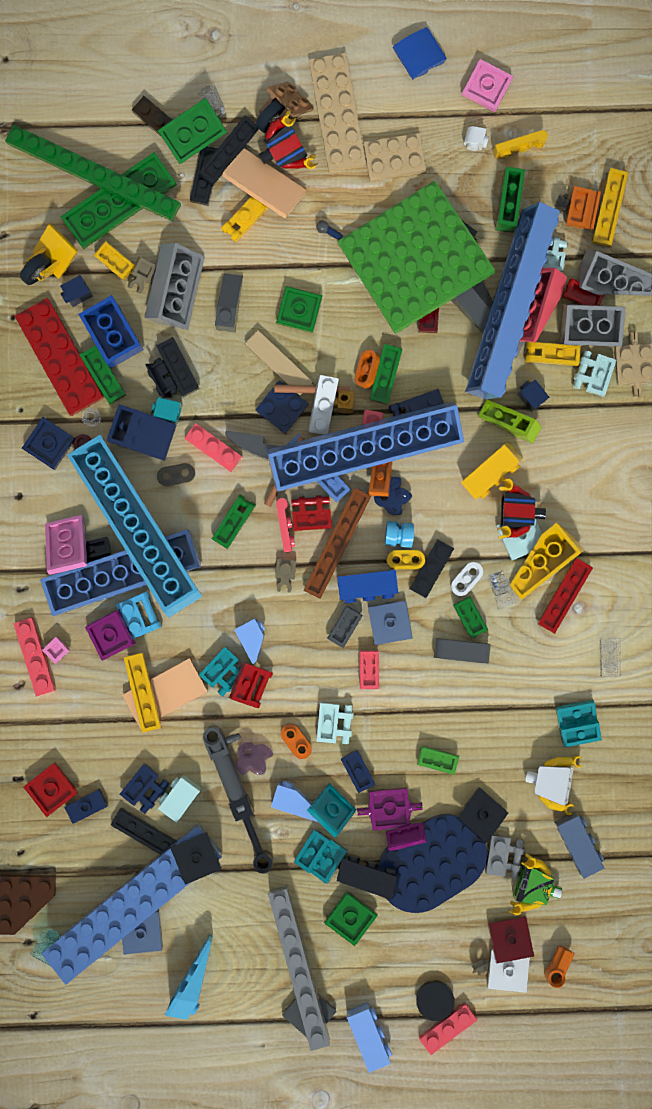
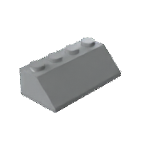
M177 243L161 244L144 318L162 325L188 330L205 256Z

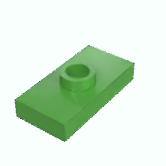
M421 746L417 765L455 775L459 755Z

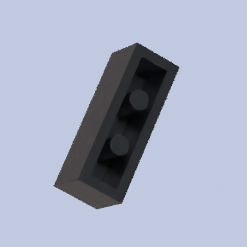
M349 854V856L342 858L336 881L392 900L396 897L401 874L397 873L395 868L388 866L383 868L378 866L377 862L370 860L365 862L360 860L359 856Z

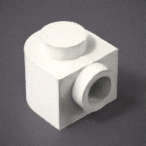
M474 126L467 128L464 145L467 146L468 150L478 151L487 147L489 136H485L486 129Z

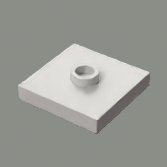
M491 948L487 982L488 989L527 993L530 957L496 964L493 948Z

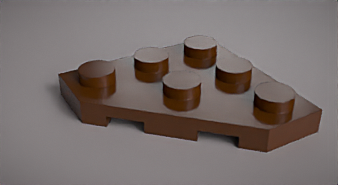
M0 874V935H15L56 895V875Z

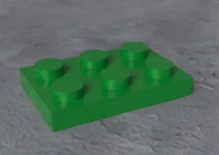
M205 97L160 128L158 132L178 163L182 164L227 133V130Z

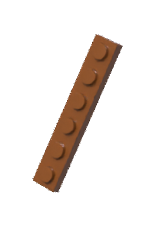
M357 488L353 489L303 591L321 599L371 498L369 494Z

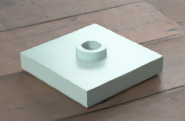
M536 519L534 526L530 528L529 532L518 538L502 539L511 561L530 553L542 535ZM498 530L500 536H502V531Z

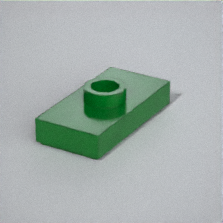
M470 596L453 604L471 639L488 630Z

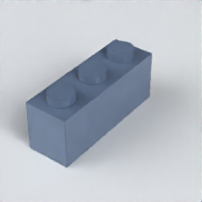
M574 812L572 815L554 822L583 879L605 869L602 864L604 858L599 850H595L593 845L596 842L591 833L587 834L585 830L587 824L582 816L579 817Z

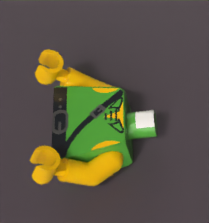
M529 854L525 855L528 858L527 862H522V870L519 873L513 893L514 899L518 902L510 901L514 908L509 910V912L514 915H520L521 912L547 905L550 896L560 899L562 894V888L553 885L554 877L551 875V870L542 860L533 858Z

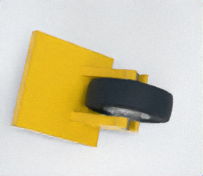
M49 224L32 251L33 255L27 258L26 263L23 264L24 267L20 272L21 280L27 285H32L37 281H43L52 274L61 279L78 250L52 224Z

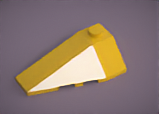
M556 522L540 536L524 564L512 580L510 587L521 600L582 553L584 549L566 529Z

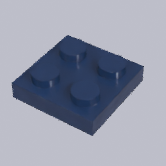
M278 381L275 385H284V384H283L281 381ZM273 387L255 411L286 435L308 407L309 403L296 393H274Z
M42 417L21 449L55 470L74 443L75 438Z

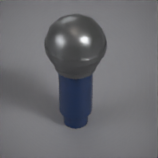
M320 220L316 224V229L319 233H326L337 240L343 238V235L331 228L326 221Z

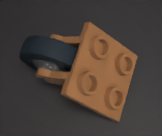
M287 81L273 85L266 89L271 97L260 109L256 126L261 132L266 133L271 122L284 117L287 111H291L290 115L293 118L311 112L314 108L309 104V100L296 90L292 83Z

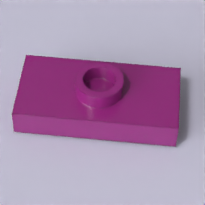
M423 822L386 831L389 851L427 842Z

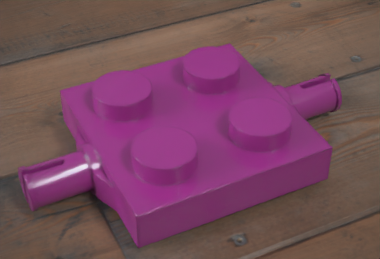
M407 787L369 791L370 801L368 807L357 808V815H369L372 821V831L396 829L411 825V811L423 810L422 802H410Z

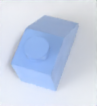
M256 618L234 630L252 664L258 659L265 636L263 631L266 630L261 620L257 621Z

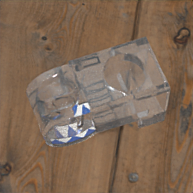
M504 571L488 575L498 610L515 604L517 601Z

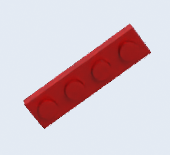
M578 558L574 559L539 619L538 625L553 634L556 633L591 573L592 566Z

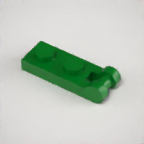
M240 494L211 539L229 549L256 507V504L245 500V497ZM240 505L246 509L244 513L238 511Z

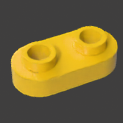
M394 550L388 554L387 564L392 569H419L425 564V556L418 550ZM395 556L399 557L400 559L399 563L395 564L392 560ZM413 556L418 557V563L415 564L412 562Z

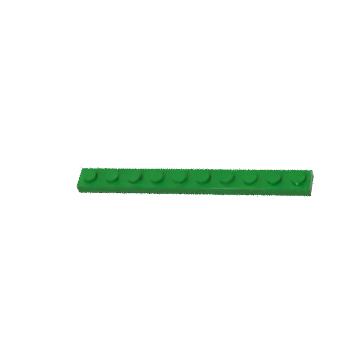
M13 125L5 139L8 145L172 222L181 207V203L16 125Z

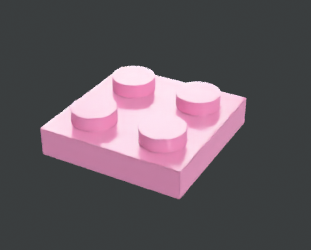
M480 59L462 92V96L496 112L513 76Z

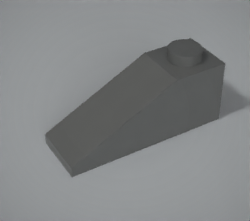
M224 273L215 320L217 330L236 333L243 276Z

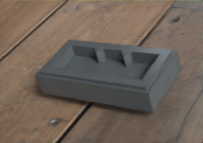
M346 605L327 639L344 648L363 615Z

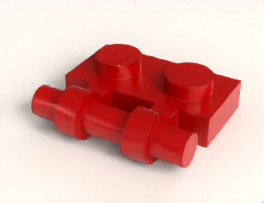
M316 495V497L311 498L299 496L298 499H291L292 507H300V511L292 512L294 531L332 529L330 509L323 510L322 504H330L329 496L322 497V495ZM317 505V510L306 511L305 506Z

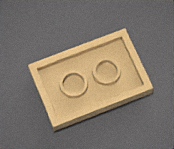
M420 133L367 141L363 144L369 182L426 172Z

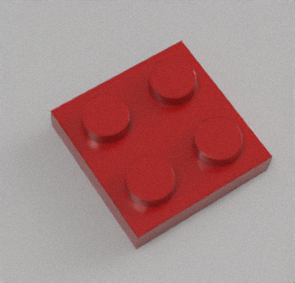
M56 762L23 787L46 817L79 793Z

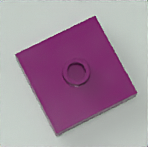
M116 610L85 626L102 661L136 644L120 610Z

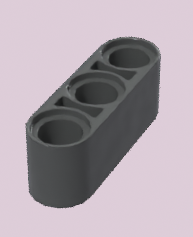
M435 638L434 658L489 664L491 644Z

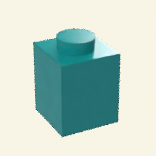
M158 397L157 402L154 401L152 413L157 418L178 424L183 405L180 402Z

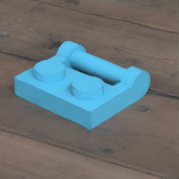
M148 591L116 604L133 638L162 627L149 601ZM142 601L151 623L148 627L138 607L137 602Z

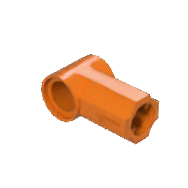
M559 945L550 965L544 972L546 980L554 988H560L565 984V975L575 954L571 950ZM559 973L556 980H551L552 974Z

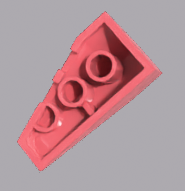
M557 268L541 269V279L536 285V295L530 304V314L525 321L523 327L524 334L519 340L520 342H536L560 300L567 276Z

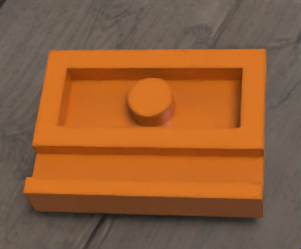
M574 186L565 225L592 231L594 229L601 191L596 192L591 189Z

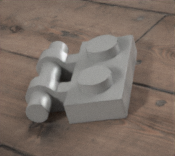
M493 834L490 838L485 873L505 877L506 869L512 870L511 878L518 879L519 872L522 870L520 863L525 849L523 847L524 840L516 839V844L510 845V837ZM509 852L514 853L513 863L508 862Z

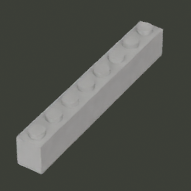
M287 885L270 890L268 897L310 1051L330 1046V1036L289 887Z

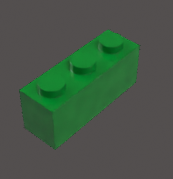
M506 167L504 170L495 226L496 231L514 233L517 228L525 169Z

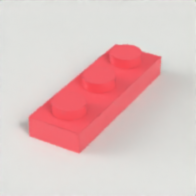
M196 423L184 438L230 472L233 471L242 458L241 455Z
M464 1002L453 1010L447 1018L440 1020L420 1035L419 1040L430 1055H432L476 1022L477 1018Z

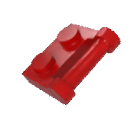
M243 662L229 698L259 708L261 697L269 678H272L273 672ZM262 675V677H261V679H260V682H259V684H258V687H257V689H256V692H255V694H254V697H253V699H251V696H252V694H253V691H254V689H255V686H256V684H257V681H258V679H259V676Z

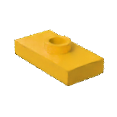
M107 241L94 254L96 259L123 281L134 267L130 260Z

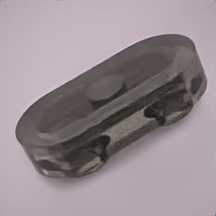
M187 463L167 466L158 471L157 480L160 484L167 487L189 483L195 478L196 472L193 466ZM185 469L189 471L187 476L182 475V471ZM165 473L170 474V477L167 480H164L163 475Z

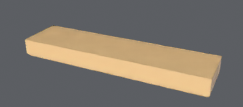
M259 330L245 343L287 385L313 384V381Z

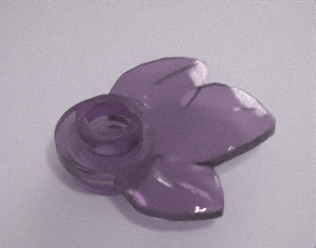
M242 743L238 748L239 759L236 763L238 771L242 775L246 774L249 770L254 774L263 775L266 771L264 760L273 756L272 750L264 744ZM246 750H251L250 754H244Z

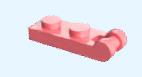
M280 498L276 502L284 553L292 552L295 542L294 536L289 535V528H292L290 517H286L285 510L288 508V502L286 499Z

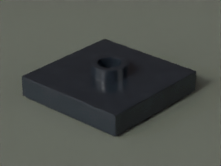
M479 787L456 816V819L481 841L487 843L509 812Z
M208 832L170 847L185 885L222 869Z

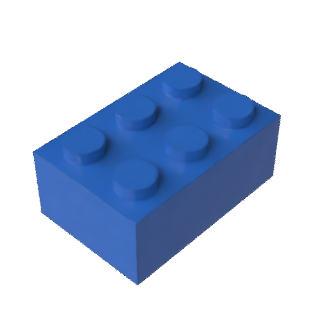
M112 295L79 313L82 322L110 368L144 350Z
M396 570L337 577L339 599L344 600V603L356 602L355 598L371 601L375 600V596L382 595V599L395 598L394 594L398 593Z

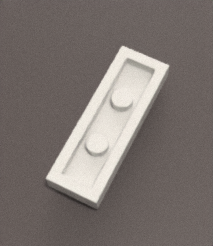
M324 375L318 376L308 432L328 434L338 378Z

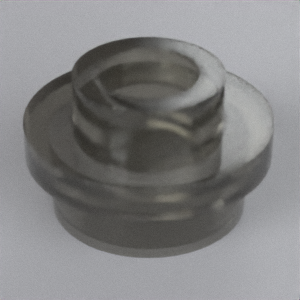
M559 194L556 200L555 209L559 210V213H562L563 210H567L569 207L570 199H568V194Z

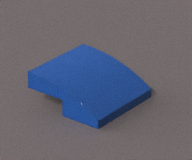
M428 27L409 35L393 46L395 53L412 80L427 74L429 69L443 64L447 59Z

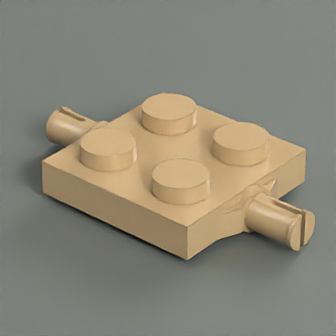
M630 332V344L615 347L617 385L633 386L634 397H642L641 386L646 383H652V344L638 343V332Z

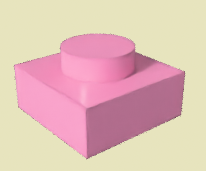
M55 637L42 651L57 664L70 649L58 637Z

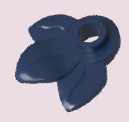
M400 477L391 478L389 496H387L386 501H382L380 496H374L375 503L379 507H384L391 515H401V505L407 503L412 498V494L408 490L400 488Z

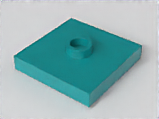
M330 783L325 786L307 809L334 838L339 835L357 810Z

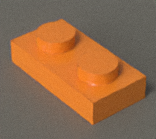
M392 461L372 467L369 486L370 496H389Z

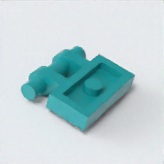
M225 646L199 676L212 688L219 683L222 687L217 692L223 697L233 688L232 686L240 668L238 669L235 666L239 658ZM231 670L234 674L226 681L222 677Z

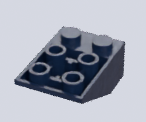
M119 404L106 441L165 461L177 425Z

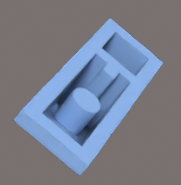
M289 781L278 782L271 807L318 822L307 811L312 802L297 787H294L293 783Z

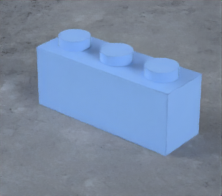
M367 1002L348 1010L347 1019L368 1072L370 1073L391 1064L390 1056H392L389 1044L385 1045L383 1041L385 1035L382 1027L376 1024L375 1020L378 1018L374 1007L370 1009Z

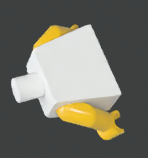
M577 755L550 759L544 765L539 766L538 773L528 771L526 775V782L536 784L535 794L538 795L539 799L548 808L564 811L567 815L573 814L567 811V808L570 806L575 807L568 801L574 767H582V765L576 764V759L582 758Z

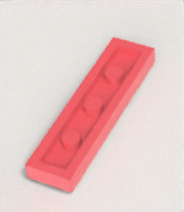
M34 618L13 623L36 697L55 691L56 688L45 653L42 651L43 647Z

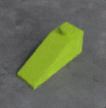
M488 399L478 415L481 419L532 444L542 428L536 419Z

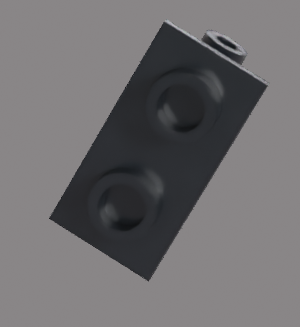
M158 358L154 360L155 364H145L148 369V375L153 379L156 390L162 398H172V395L178 393V387L172 376L165 378V375L170 372L164 360Z

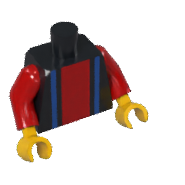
M287 111L284 117L271 122L264 139L268 149L258 155L263 164L274 159L278 167L284 169L306 167L314 169L318 163L314 164L311 160L316 156L312 154L305 158L307 154L292 127L296 118L289 119L291 111Z
M501 479L505 486L499 487V490H507V492L502 494L501 523L497 530L502 531L503 535L498 536V538H518L529 532L530 528L535 524V519H545L546 508H535V498L531 497L530 493L514 484L511 479Z

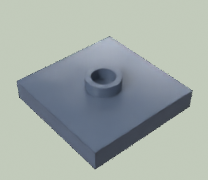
M406 601L368 607L375 645L413 639Z
M159 910L154 912L122 939L124 955L163 950Z

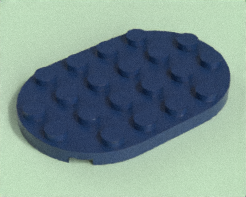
M440 814L423 822L426 843L389 851L388 847H386L381 854L378 866L395 868L396 872L401 874L396 897L392 900H387L396 908L410 913H423L438 907L471 886L481 876L487 860L486 843L481 841L456 819L457 815Z

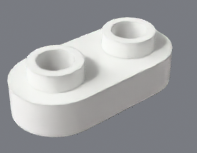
M476 562L466 564L451 582L452 592L458 596L466 595L482 577V566ZM471 568H474L476 570L475 575H471L469 573V570ZM460 582L464 585L462 590L457 588V584Z

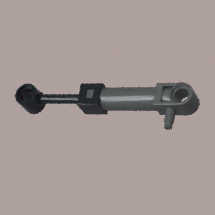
M209 726L203 733L204 744L210 759L215 764L227 794L233 817L236 822L243 820L255 850L253 867L258 873H267L272 868L273 856L269 851L263 850L249 817L254 814V808L248 794L244 790L228 745L240 739L241 736L237 733L225 737L223 730L219 726ZM215 731L218 734V739L215 741L209 739L208 733ZM260 858H266L268 860V864L264 866L260 865L258 860Z

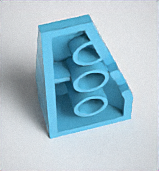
M209 935L172 996L165 1013L166 1016L188 1020L191 1014L195 1015L200 1006L198 1000L212 944V935Z

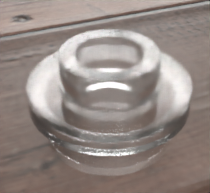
M87 408L82 413V422L88 427H95L101 421V414L95 408ZM93 414L94 419L88 420V415Z

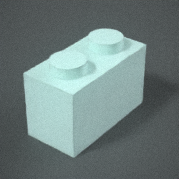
M184 774L180 779L176 777L170 785L173 788L169 794L165 792L159 800L161 805L158 809L176 823L202 789Z

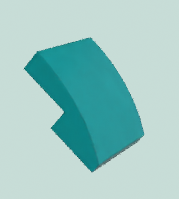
M594 700L555 707L564 748L602 740Z
M314 829L294 860V863L306 872L315 875L325 884H328L341 864L342 858L348 853V850Z

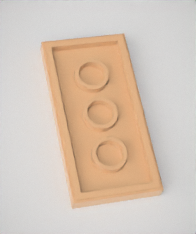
M245 148L222 174V177L285 219L307 191L267 163L263 164L261 159Z
M191 658L150 679L159 718L208 692ZM130 690L122 696L140 727L132 691Z

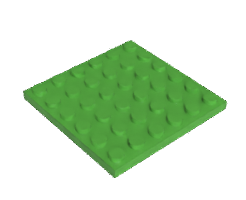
M436 181L431 182L337 241L395 334L495 273L494 267Z

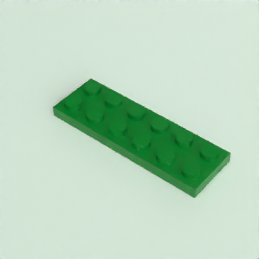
M155 152L121 174L162 194H165L177 185ZM99 189L60 217L84 250L143 208L104 189Z

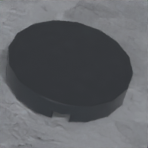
M439 980L428 981L419 988L416 994V1005L424 1018L431 1021H440L452 1013L455 998L451 988L446 983Z

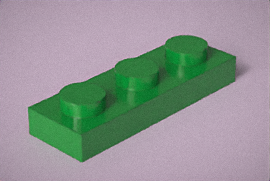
M384 344L369 400L388 405L402 348Z
M96 345L80 354L81 359L110 405L126 396V393L110 367L106 364Z

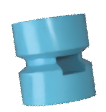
M387 521L385 546L400 544L401 547L412 548L414 523L403 522L402 525H399L398 522Z

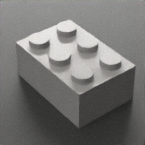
M563 304L560 343L564 345L622 346L626 307Z

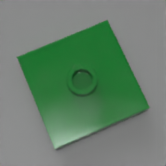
M286 286L276 324L313 333L323 295Z
M346 891L324 920V924L353 946H356L376 919L378 913L349 891Z

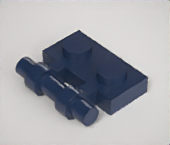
M144 763L119 795L133 806L138 801L142 802L143 805L140 811L146 814L149 809L155 806V801L159 796L164 795L170 783L165 779L160 784L155 782L159 774ZM151 787L154 792L148 798L144 794Z

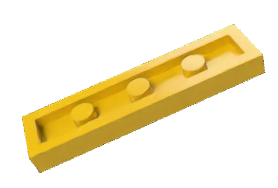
M614 168L609 169L592 244L609 248L612 246L629 172Z
M144 653L124 657L142 733L162 728Z

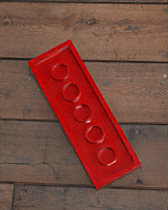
M48 298L14 316L70 416L104 398Z

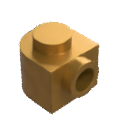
M339 390V397H335L334 408H338L337 412L353 413L354 391Z

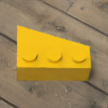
M507 441L467 476L461 484L475 500L479 497L483 499L491 492L489 490L490 487L494 484L496 486L500 485L503 482L501 479H505L504 475L508 472L512 474L520 467L518 463L523 457Z

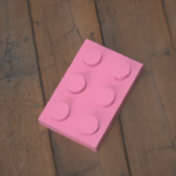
M79 515L45 523L46 562L49 575L87 566L84 517Z

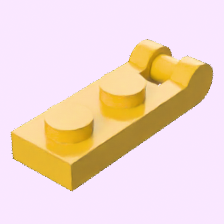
M540 130L496 144L493 149L494 158L501 157V159L510 157L512 153L518 151L519 153H524L534 146L542 148L548 139V133Z
M251 196L233 217L222 226L221 230L224 233H228L236 243L267 211L268 207ZM236 224L240 227L237 231L233 228Z
M527 342L526 349H528V352L525 356V362L578 366L581 346ZM535 350H541L540 356L535 355Z

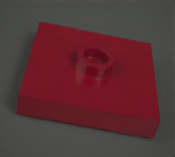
M526 916L488 923L496 964L535 957Z

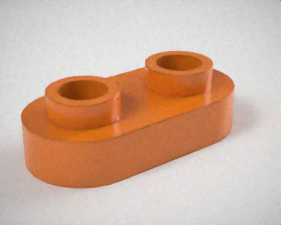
M366 350L361 354L355 374V383L358 386L366 389L374 383L380 362L378 353L373 350Z
M292 723L286 724L281 731L283 741L295 757L299 759L307 758L312 751L310 742L297 725ZM293 731L294 736L288 737L287 732ZM304 746L306 751L301 753L298 748Z

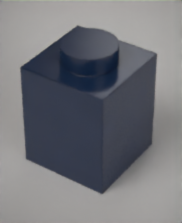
M81 275L60 285L63 290L60 293L65 303L69 302L73 307L93 297Z
M529 380L519 387L521 391L517 394L531 412L550 398L536 380L531 383Z

